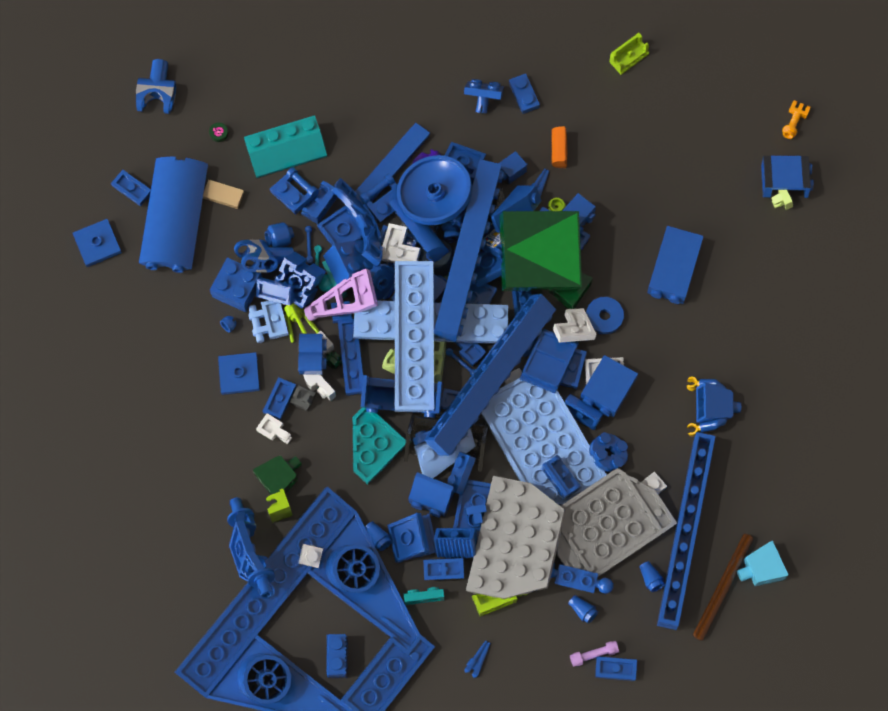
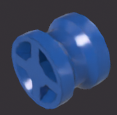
M450 222L444 223L441 226L444 232L443 240L448 243L457 242L460 228L456 224L452 225Z

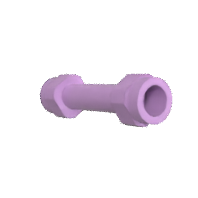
M610 641L604 647L582 654L575 652L570 655L573 667L583 665V661L596 658L597 656L609 654V656L615 655V653L619 652L616 641Z

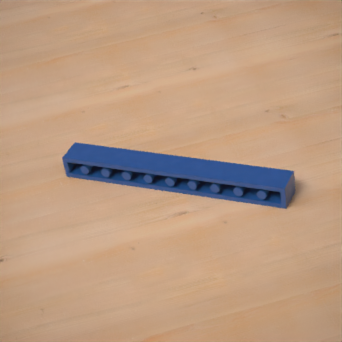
M479 160L471 198L465 212L434 329V337L456 342L457 337L462 336L464 325H461L462 318L466 319L468 308L465 307L466 302H470L473 290H470L471 284H475L478 273H474L475 268L480 267L482 256H479L480 249L484 250L486 239H484V234L489 233L491 222H488V219L495 210V205H492L494 199L497 200L500 189L497 188L498 182L502 183L504 172L501 171L502 164Z
M542 294L529 297L424 439L439 456H450L456 451V446L467 436V431L471 425L477 422L482 410L488 407L490 399L499 392L501 384L510 377L512 369L521 362L523 354L531 348V343L542 333V328L552 319L556 309Z
M696 432L693 439L657 626L677 630L679 626L715 436Z

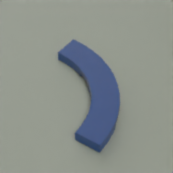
M340 178L334 185L332 192L344 202L359 224L364 241L362 256L377 267L383 255V247L380 243L382 237L378 225L367 205L362 204L356 197L358 194Z

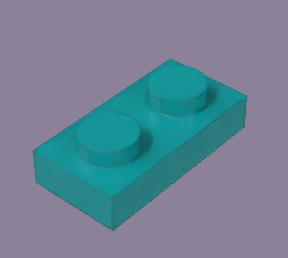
M431 587L423 592H420L418 589L409 590L407 594H404L405 605L445 601L444 590L439 589V587Z

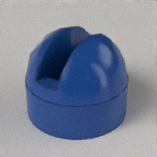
M226 316L220 321L222 328L228 333L234 330L237 324L236 320L232 321L234 319L232 316Z

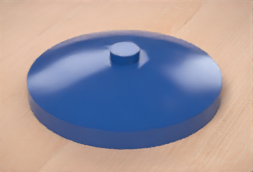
M442 155L425 157L413 163L403 173L397 186V199L402 211L409 219L423 225H438L454 219L466 208L472 194V181L463 164L454 158Z

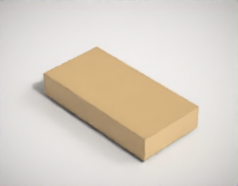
M208 180L203 193V199L238 209L244 190Z

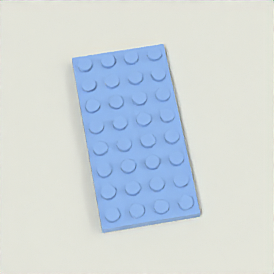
M518 378L500 388L499 392L490 399L488 407L482 410L481 414L519 481L533 484L559 506L606 476L605 471L595 465V459L589 453L590 445L558 391L555 394ZM556 455L560 456L563 463L582 487L565 500L562 499L541 469L542 464Z

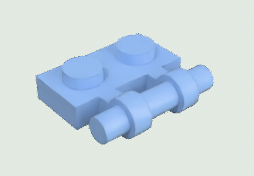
M270 300L261 302L262 310L258 311L256 305L248 307L250 312L248 316L249 320L252 321L254 328L252 332L253 336L256 337L257 343L264 342L263 335L269 333L270 340L289 335L281 303ZM265 317V326L260 325V318Z

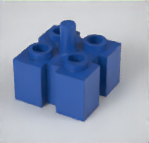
M293 252L284 258L279 269L282 273L276 276L275 281L293 285V303L300 308H304L313 301L318 290L315 287L321 283L326 271L314 263L309 266L306 264V258Z

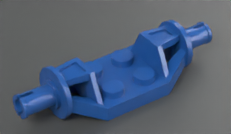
M236 497L231 499L229 503L232 513L229 514L227 522L233 527L229 547L239 577L248 581L251 587L259 588L262 599H268L274 594L270 583L275 578V572L270 568L267 557L256 555L255 545L251 543L250 537L254 536L256 529L254 512L249 508H244L241 498Z

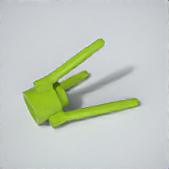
M294 303L284 307L286 313L284 318L287 323L291 343H294L291 321H297L302 333L307 334L300 320L302 316L316 333L319 332L316 325L307 319L303 308Z

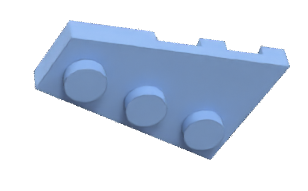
M469 428L467 436L458 443L456 451L450 456H439L426 442L414 446L422 474L434 478L455 462L459 451L468 453L476 447L471 429Z

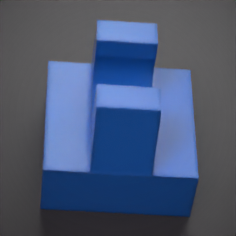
M485 504L465 508L467 516L473 515L474 524L483 523L481 513L487 512Z

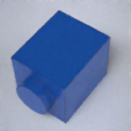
M516 151L498 163L502 164L501 171L504 172L502 180H506L508 184H511L527 172V164Z

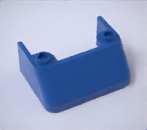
M363 375L361 407L366 408V412L378 413V409L395 411V380L370 378L367 375ZM442 382L434 383V411L415 413H424V417L436 418V414H440L443 394Z

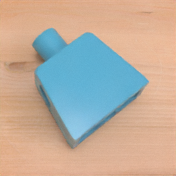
M773 541L745 557L744 564L746 567L737 570L741 582L751 578L755 586L785 580L788 577L786 568Z

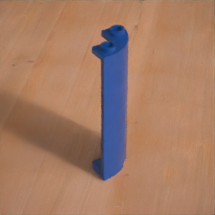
M176 157L156 158L139 264L145 265L147 269L157 270V268L166 266L172 268V271L177 273H183L185 270L192 269L208 168L207 163L190 158H185V161L177 160Z

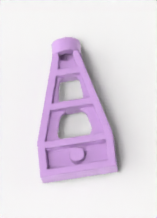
M364 269L352 274V277L347 280L344 279L311 303V305L306 306L304 312L307 319L312 321L320 317L359 313L378 306L370 270ZM353 287L356 301L353 304H344L343 292ZM335 296L338 307L328 310L326 301Z

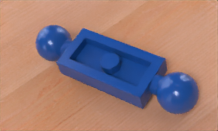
M559 564L558 570L554 567L552 569L551 578L555 577V584L591 593H594L596 587L604 594L610 593L614 587L612 580L609 578L597 580L598 573Z

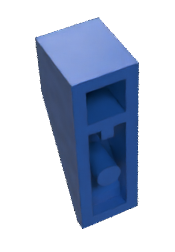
M536 185L517 186L492 214L491 219L497 233H500L499 216L503 211H534L541 203V196Z

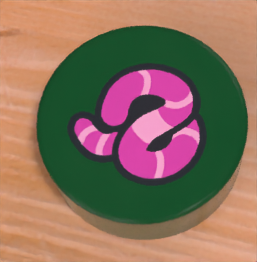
M214 123L209 129V134L213 141L222 142L228 137V130L223 123Z

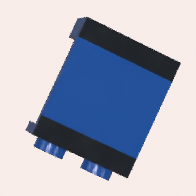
M763 156L761 164L763 197H771L772 190H804V198H808L810 191H813V179H810L812 163H809V156Z

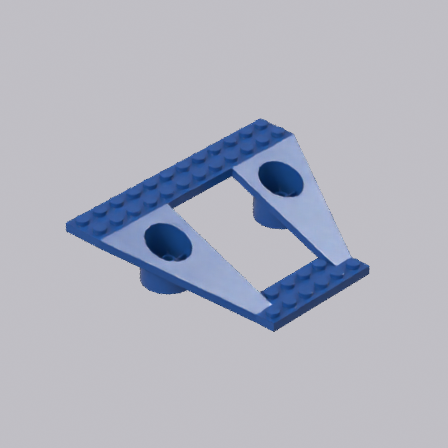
M325 487L268 557L270 568L275 572V578L270 583L274 593L273 596L268 599H262L259 588L251 587L247 582L175 670L174 673L205 698L261 711H385L435 646L419 633L357 511L329 487ZM303 544L323 548L319 568L298 564ZM351 550L352 559L347 561L342 555ZM355 550L363 554L359 560L355 559ZM365 558L367 559L369 566H365V564L362 562ZM339 559L345 562L344 569H337ZM353 565L356 566V571H355V572H353V570H354ZM367 568H370L369 576L367 578L364 575V573ZM337 571H344L346 574L343 581L339 579ZM306 574L310 575L390 637L341 700L257 635ZM361 576L366 581L358 587L357 578ZM349 578H353L354 588L344 585ZM266 659L276 663L271 670L266 669ZM262 660L263 669L258 671L253 665ZM277 667L280 668L282 676H276L273 673ZM250 669L256 672L255 679H248ZM265 675L268 676L267 682H264L263 679ZM282 678V684L280 688H278L275 685L277 679ZM255 681L257 687L251 692L247 682ZM274 687L277 692L269 696L268 688ZM260 688L265 689V698H259L254 695Z

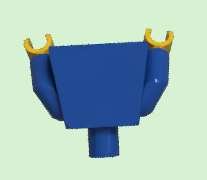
M695 377L688 378V382L695 383L694 385H687V389L689 391L696 390V422L700 423L698 426L694 423H690L687 428H696L695 432L688 433L689 436H695L698 431L716 430L725 425L727 420L733 417V413H740L741 403L733 401V392L726 389L718 380L700 379V381H697Z

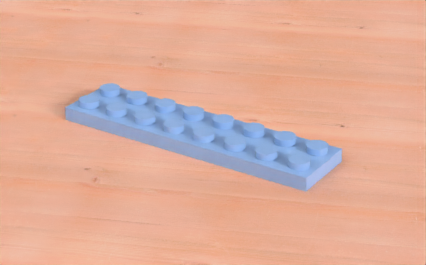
M395 261V412L434 411L433 261Z
M377 301L378 306L363 312L354 313L353 338L395 340V301ZM434 303V329L441 303ZM466 304L465 307L468 308L466 319L462 318L461 325H464L462 336H458L456 342L495 344L508 327V305ZM434 337L435 342H453Z

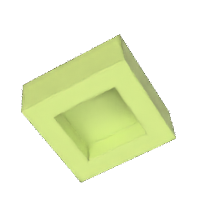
M778 190V194L771 198L775 208L784 205L785 209L788 210L793 207V202L787 190Z

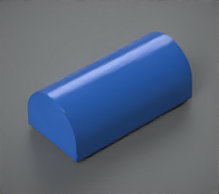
M572 394L565 400V404L574 419L593 430L596 429L603 417V413L582 402V400Z

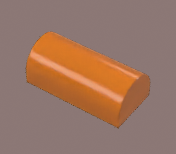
M565 126L552 129V166L555 168L567 167V131Z

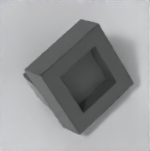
M298 385L290 404L308 412L316 393Z

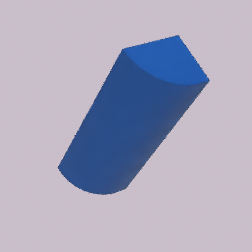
M397 198L389 202L396 215L434 263L449 252L429 225L416 223L404 214Z

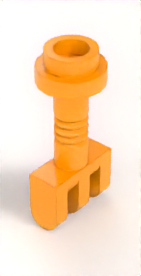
M793 100L789 109V113L793 114L789 125H785L782 129L785 138L792 139L797 135V123L800 117L806 119L811 108L810 106H807L805 111H803L804 104L800 103L799 107L796 108L797 101Z

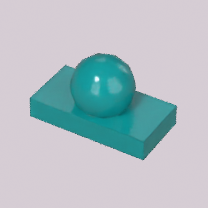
M323 261L322 264L327 274L324 275L318 287L321 291L328 292L337 284L326 261ZM347 291L343 292V299L348 296Z

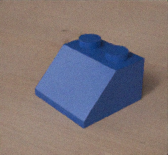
M417 472L408 498L409 503L415 509L422 510L423 508L428 510L435 517H445L454 497V487Z

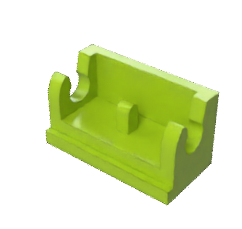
M637 33L610 54L609 62L622 75L649 55L648 43L644 44L642 42V35Z
M280 489V492L266 498V501L277 500L276 503H273L267 509L272 523L293 516L284 489Z
M480 594L472 596L480 617L517 602L516 596L508 599Z

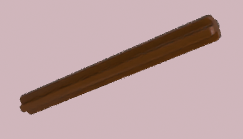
M743 534L693 633L696 639L704 640L737 574V570H739L753 542L752 536Z

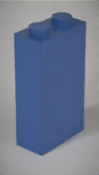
M670 226L666 227L648 287V294L657 299H669L674 304H684L703 240L702 235Z

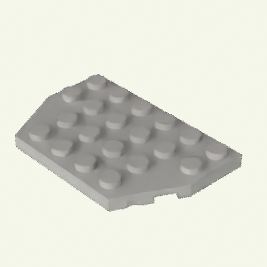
M616 468L561 505L566 512L557 547V556L565 566L598 573V576H600L676 525L677 522L656 490Z
M493 476L486 503L487 512H484L483 523L481 524L476 545V555L473 558L466 591L508 599L521 594L532 593L536 590L547 589L566 511L531 483Z

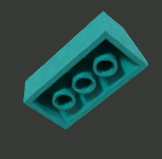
M315 115L244 137L256 178L327 157Z

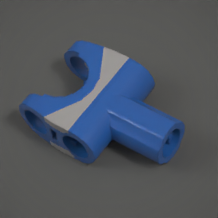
M162 59L153 60L150 79L138 78L136 88L137 111L143 112L144 107H146L150 100L159 99L164 103V114L171 113L176 96V81L166 80L169 64L167 61Z
M255 239L241 240L234 247L236 255L242 258L241 264L243 268L249 272H272L277 268L278 264H282L285 257L294 252L292 247H269L266 241ZM241 246H247L244 252H238ZM247 260L254 262L251 266L245 265Z

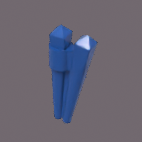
M545 168L535 183L532 184L536 185L540 196L549 174V170Z
M485 641L474 657L466 664L465 673H469L472 669L474 670L472 673L473 678L479 675L491 643Z

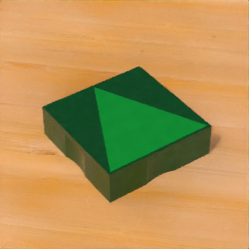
M503 211L499 218L500 243L503 252L501 263L502 291H531L535 289L578 291L582 287L579 211Z

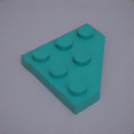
M361 408L352 417L353 471L368 485L406 447L408 442L377 413L366 412V408Z

